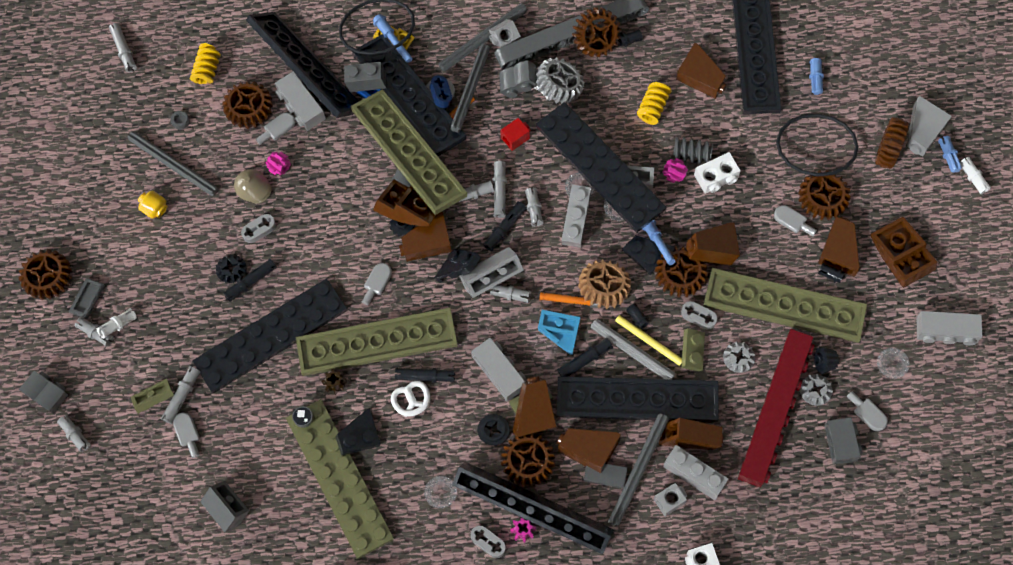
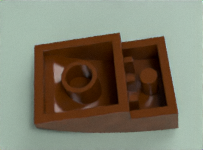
M395 179L377 199L373 209L375 212L395 221L416 226H429L436 217L412 185L408 188Z
M904 217L871 233L870 236L879 254L903 288L936 270L938 262L926 249V242Z

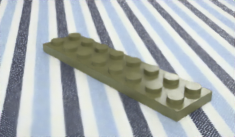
M383 89L351 106L352 112L435 215L467 197L465 189Z
M712 268L703 306L859 343L867 304Z
M450 308L296 337L302 376L328 372L333 368L335 370L457 347Z
M320 399L307 406L313 413V422L308 427H298L294 423L292 415L286 417V420L356 558L360 559L393 541L394 538L351 455L341 456L336 440V435L339 432Z

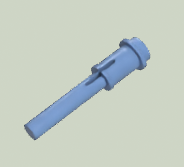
M382 14L375 16L373 25L378 27L384 37L388 38L393 45L398 44L400 41L394 35V29L388 24L386 17L382 16ZM403 45L396 48L406 63L412 61L413 58Z
M653 220L643 230L647 232L650 240L656 243L668 265H673L675 260L661 238L662 234L656 226V221Z

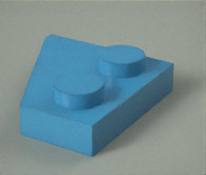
M542 310L538 331L568 354L573 355L580 317Z

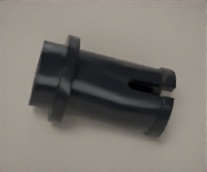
M638 29L627 34L621 33V39H618L621 47H628V44L642 41L643 36Z
M825 263L822 264L818 272L819 275L833 280L834 283H840L845 274L842 272V269H835Z
M636 303L627 308L626 312L636 322V327L643 329L650 323L649 317L643 314Z

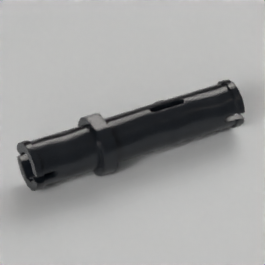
M517 201L516 205L498 227L493 228V233L483 243V246L492 252L497 244L506 238V233L524 211L527 210V207L522 202Z
M269 258L243 279H238L237 283L224 291L223 294L231 302L241 293H246L248 288L276 269L277 266Z
M605 338L595 346L588 347L587 351L558 368V373L561 377H568L593 360H599L601 355L613 349L612 343L608 338Z
M395 368V372L400 373L395 374V380L455 383V378L450 377L456 375L455 370Z

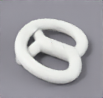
M412 381L406 387H399L392 392V406L404 417L418 415L429 407L430 391L424 382ZM420 387L423 390L424 402L416 401L412 388ZM400 393H404L409 402L406 410L401 408L397 402V396Z

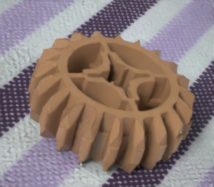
M603 259L600 263L596 260L593 264L588 263L579 276L578 287L581 295L585 296V301L591 300V306L598 304V308L601 305L605 306L606 309L609 308V305L613 308L617 304L621 305L623 300L628 298L631 290L629 273L625 272L624 267L619 268L618 263L612 264L611 260L608 263Z

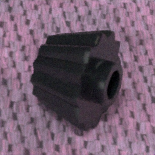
M393 219L389 222L391 225L390 230L399 237H403L415 228V225L401 223Z
M822 346L816 349L814 363L818 373L825 374L838 368L839 357L837 351Z

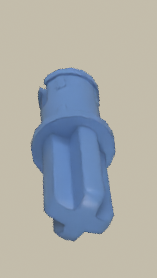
M813 58L810 61L811 74L809 79L811 80L812 93L818 95L823 93L822 79L824 74L822 73V60L820 58Z
M944 136V141L942 138L938 140L944 153L943 158L947 160L952 173L959 172L962 166L957 156L958 151L954 149L950 136Z

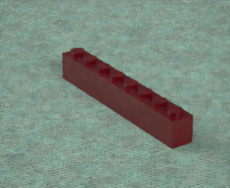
M790 329L738 475V480L760 488L763 483H768L771 475L768 468L770 464L774 465L778 454L774 452L776 445L780 446L784 437L783 434H780L782 427L786 428L790 416H787L789 409H793L796 398L793 397L795 390L799 391L802 380L799 379L801 372L805 374L809 363L805 361L807 355L811 356L815 344H812V336Z

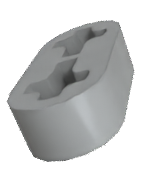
M269 214L261 215L242 228L241 235L247 243L258 241L275 229V220ZM263 222H269L270 226L267 227ZM248 231L253 232L252 237L248 235Z
M692 301L686 302L682 307L681 315L685 320L707 330L714 328L716 325L717 315L713 311ZM693 308L694 313L688 315L686 309ZM710 316L712 322L705 323L704 318Z
M476 526L472 529L471 540L476 546L493 558H500L504 555L506 546L502 539L483 526ZM483 531L487 541L485 542L482 539L477 541L475 533ZM491 542L494 545L501 544V552L496 551L493 553V548L489 543Z

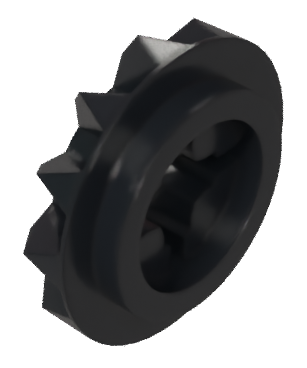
M226 254L225 257L219 258V262L216 265V274L225 283H236L238 279L241 280L247 270L243 258L236 254ZM229 262L232 264V266H236L233 268V274H231L229 270H226L228 268Z
M490 414L482 418L477 428L480 440L486 445L493 446L504 443L509 436L510 430L507 420L497 414ZM497 423L499 433H494L490 437V430L488 428H493Z

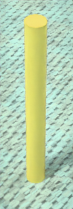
M621 315L616 318L615 322L680 366L682 364V358Z

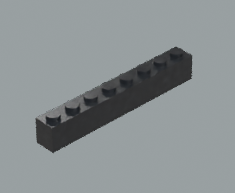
M467 462L459 466L452 483L453 486L602 555L614 532V529Z

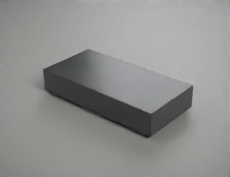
M86 278L69 312L88 320L105 285Z
M604 464L602 473H599L586 466L584 482L623 489L627 467Z

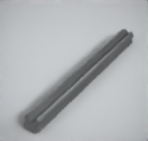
M520 3L438 63L442 71L448 70L488 41L491 35L489 29L506 19L513 20V22L527 12L526 6Z
M482 44L480 46L455 113L451 130L457 133L461 131L489 54V45Z
M131 131L127 136L130 142L209 195L214 196L217 193V186L135 131Z
M664 414L657 416L608 520L613 526H619L669 420Z

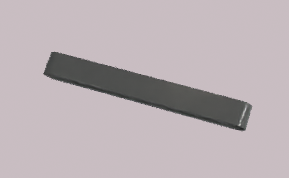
M617 0L602 6L606 11L610 10L612 15H616V20L620 24L643 16L649 11L645 0ZM581 15L498 48L494 55L501 69L514 67L520 62L534 60L573 44L576 37H573L572 33L577 31L573 29V26H578L579 23L576 22V19L581 20ZM596 19L592 22L594 24H597L600 21L603 22L605 19Z

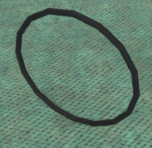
M368 0L353 7L344 16L339 26V38L346 48L357 54H384L400 47L410 38L415 27L414 14L406 4L398 0ZM382 1L396 3L406 8L411 15L412 26L407 36L398 44L388 49L374 52L360 51L349 46L343 38L342 27L347 17L356 9L367 4Z
M806 114L789 120L779 130L776 141L779 155L788 166L800 173L817 177L835 175L846 170L855 161L859 148L855 133L846 123L832 116L822 114ZM819 117L833 120L844 126L852 135L855 145L854 154L844 167L833 172L816 173L802 170L790 163L782 153L780 146L782 132L791 123L802 118Z

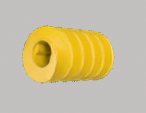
M207 43L199 45L193 65L194 69H192V75L190 76V80L194 83H213L214 80L211 77H215L214 71L217 70L216 65L219 63L217 58L221 57L220 52L214 46Z
M659 82L649 84L648 90L643 97V102H641L640 108L637 111L638 117L650 125L657 124L664 110L663 107L666 105V100H668L669 94L672 92L671 88Z

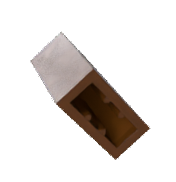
M694 43L677 71L676 80L715 99L719 93L722 94L727 85L724 83L726 75L697 43Z
M443 211L436 215L429 226H417L401 237L402 245H399L401 256H405L407 262L451 252Z
M835 218L818 264L822 265L825 263L835 269H842V272L847 275L856 276L859 270L855 223L850 222L847 218Z
M730 222L695 232L686 244L689 259L732 265L740 256L735 223Z
M539 376L527 378L528 382L522 383L513 426V434L517 437L556 427L545 379H539Z
M678 418L666 424L659 439V445L669 447L677 445L680 448L714 450L722 447L724 439L722 434L723 427Z
M568 428L566 433H562L558 438V452L585 467L588 466L602 473L604 464L608 463L620 442L621 434L617 432Z

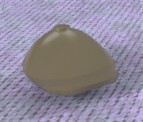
M244 170L235 179V192L243 200L258 204L264 202L271 194L272 187L269 181L257 170Z

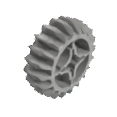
M556 57L555 59L549 58L547 61L545 60L538 67L536 83L539 87L538 91L543 92V96L549 97V101L553 99L555 103L560 101L562 104L565 101L570 104L581 95L585 83L583 81L584 77L580 75V70H576V66L570 64V61L567 63L564 59L559 60Z

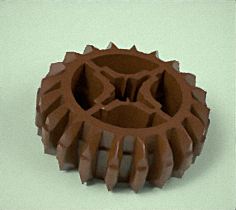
M594 7L593 11L587 9V15L580 13L582 19H576V22L579 24L578 26H573V29L577 31L572 33V36L576 37L574 43L578 44L577 49L582 50L583 54H588L590 57H594V55L600 57L601 53L607 55V50L612 52V46H618V43L615 42L616 39H621L617 35V33L622 31L618 27L620 22L616 20L617 16L612 15L610 10L606 11L602 7L600 9ZM596 19H605L603 22L600 21L597 24H594L592 22ZM596 41L601 42L599 45L590 46L591 43L594 44Z
M248 80L246 84L240 81L239 86L233 84V90L227 89L228 95H224L225 101L222 102L223 112L234 126L238 125V127L242 128L245 125L249 129L250 125H253L256 128V123L259 122L263 125L262 119L268 120L267 114H272L271 108L273 103L268 89L264 88L262 84L258 85L255 81L252 84Z
M892 117L889 120L875 158V163L880 165V167L889 169L894 167L909 127L908 122L904 121V119Z
M835 174L805 177L804 182L800 184L798 191L800 197L798 200L802 203V209L808 208L806 214L812 212L813 219L819 215L820 220H823L824 216H826L829 221L832 216L836 218L839 216V213L843 214L845 212V208L849 206L848 201H850L851 195H849L850 188H846L847 182H841L842 176L837 178ZM819 185L818 190L810 193V188ZM839 197V202L831 206V200Z
M684 246L681 248V251L677 247H674L673 252L668 249L676 262L675 267L665 271L668 263L661 254L660 258L662 260L658 259L656 264L659 266L655 267V272L657 273L655 279L659 280L658 285L664 286V292L670 290V296L674 292L677 293L678 298L681 297V293H684L686 298L689 296V292L695 295L696 290L700 291L702 285L706 283L705 278L708 272L705 270H707V265L703 264L704 261L689 259L688 251H685ZM697 273V277L692 282L687 283V277Z
M40 249L39 254L32 252L33 257H26L28 262L21 263L24 268L19 270L21 276L18 278L21 282V287L25 289L28 295L40 300H44L45 297L51 300L52 294L59 297L58 291L65 292L63 286H70V283L67 281L72 279L70 262L66 260L63 254L56 250L52 252L51 249H47L44 252ZM52 263L58 264L59 271L53 269ZM32 277L38 280V286L33 285Z
M534 433L530 434V438H527V435H524L522 439L515 436L516 442L511 439L508 440L511 447L504 446L503 448L507 453H501V458L506 459L501 461V466H507L503 469V473H509L507 476L508 480L516 477L514 484L517 485L521 480L522 487L526 486V482H529L530 487H534L533 481L541 485V477L547 481L548 476L545 473L552 474L553 470L549 467H555V462L551 461L555 459V454L551 453L553 447H547L549 441L544 440L541 443L542 436L539 435L537 439H534ZM531 445L527 451H517L522 446ZM537 449H540L544 454V464L540 463V460L535 457ZM512 455L521 462L519 471L511 463ZM531 456L532 462L525 464L524 457ZM532 468L536 470L540 469L538 472L534 474H524L527 472V470Z

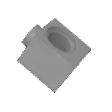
M506 19L489 29L491 34L489 36L490 40L498 47L505 46L521 37L513 20ZM502 30H505L506 36L502 39L500 33Z
M674 483L656 494L653 500L664 517L686 504L687 494L681 486L678 487ZM666 496H676L677 502H668Z

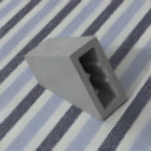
M919 96L913 106L907 147L914 154H919L923 157L952 116Z

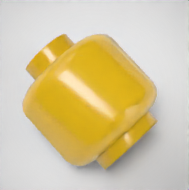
M155 191L144 192L138 199V202H140L139 210L151 219L160 218L168 207L166 199Z

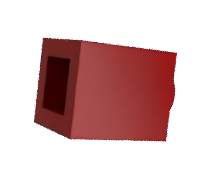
M519 118L500 130L501 139L511 151L530 139L528 124L526 122L522 123Z

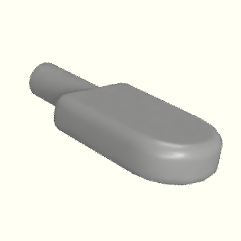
M290 113L280 114L264 126L266 132L255 140L259 145L270 137L273 140H277L294 127L295 118Z
M781 205L775 209V220L791 231L798 233L801 229L811 236H814L817 232L816 229L805 223L807 220L806 216L791 207Z
M379 263L373 268L364 284L365 289L368 291L362 300L363 304L369 305L375 293L381 295L392 275V269L388 264Z
M851 391L847 397L857 406L854 413L873 431L885 429L888 423L886 415L870 399L862 401Z
M179 413L173 420L178 440L181 446L187 445L191 457L196 458L199 456V452L195 442L200 439L194 420L188 413Z

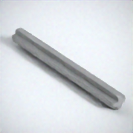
M599 319L594 320L591 324V329L604 338H608L611 343L661 378L673 380L675 377V372Z

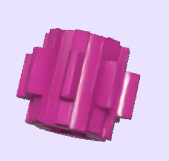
M277 151L272 152L266 161L267 168H269L268 171L275 176L277 174L280 176L284 175L291 165L288 156L282 151L280 153Z
M677 158L675 161L670 159L664 165L663 175L667 177L666 180L675 183V181L680 182L686 177L688 168L684 165V161Z
M521 517L520 521L513 520L515 527L510 529V531L516 534L515 541L521 538L526 543V538H534L531 532L536 530V526H532L531 521H526ZM526 525L528 532L523 531L520 533L519 527H525Z

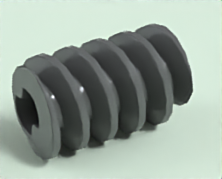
M676 136L673 155L677 159H680L682 156L684 162L690 157L691 163L696 158L699 164L702 163L703 159L707 163L711 161L713 143L711 147L708 141H705L704 145H702L701 140L698 139L697 143L694 144L692 138L687 143L685 137L679 142Z

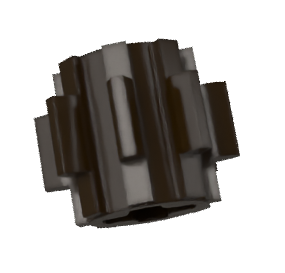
M333 368L330 373H324L326 378L321 382L323 385H326V392L333 391L336 395L337 391H344L343 385L347 383V379L343 378V371L336 372Z

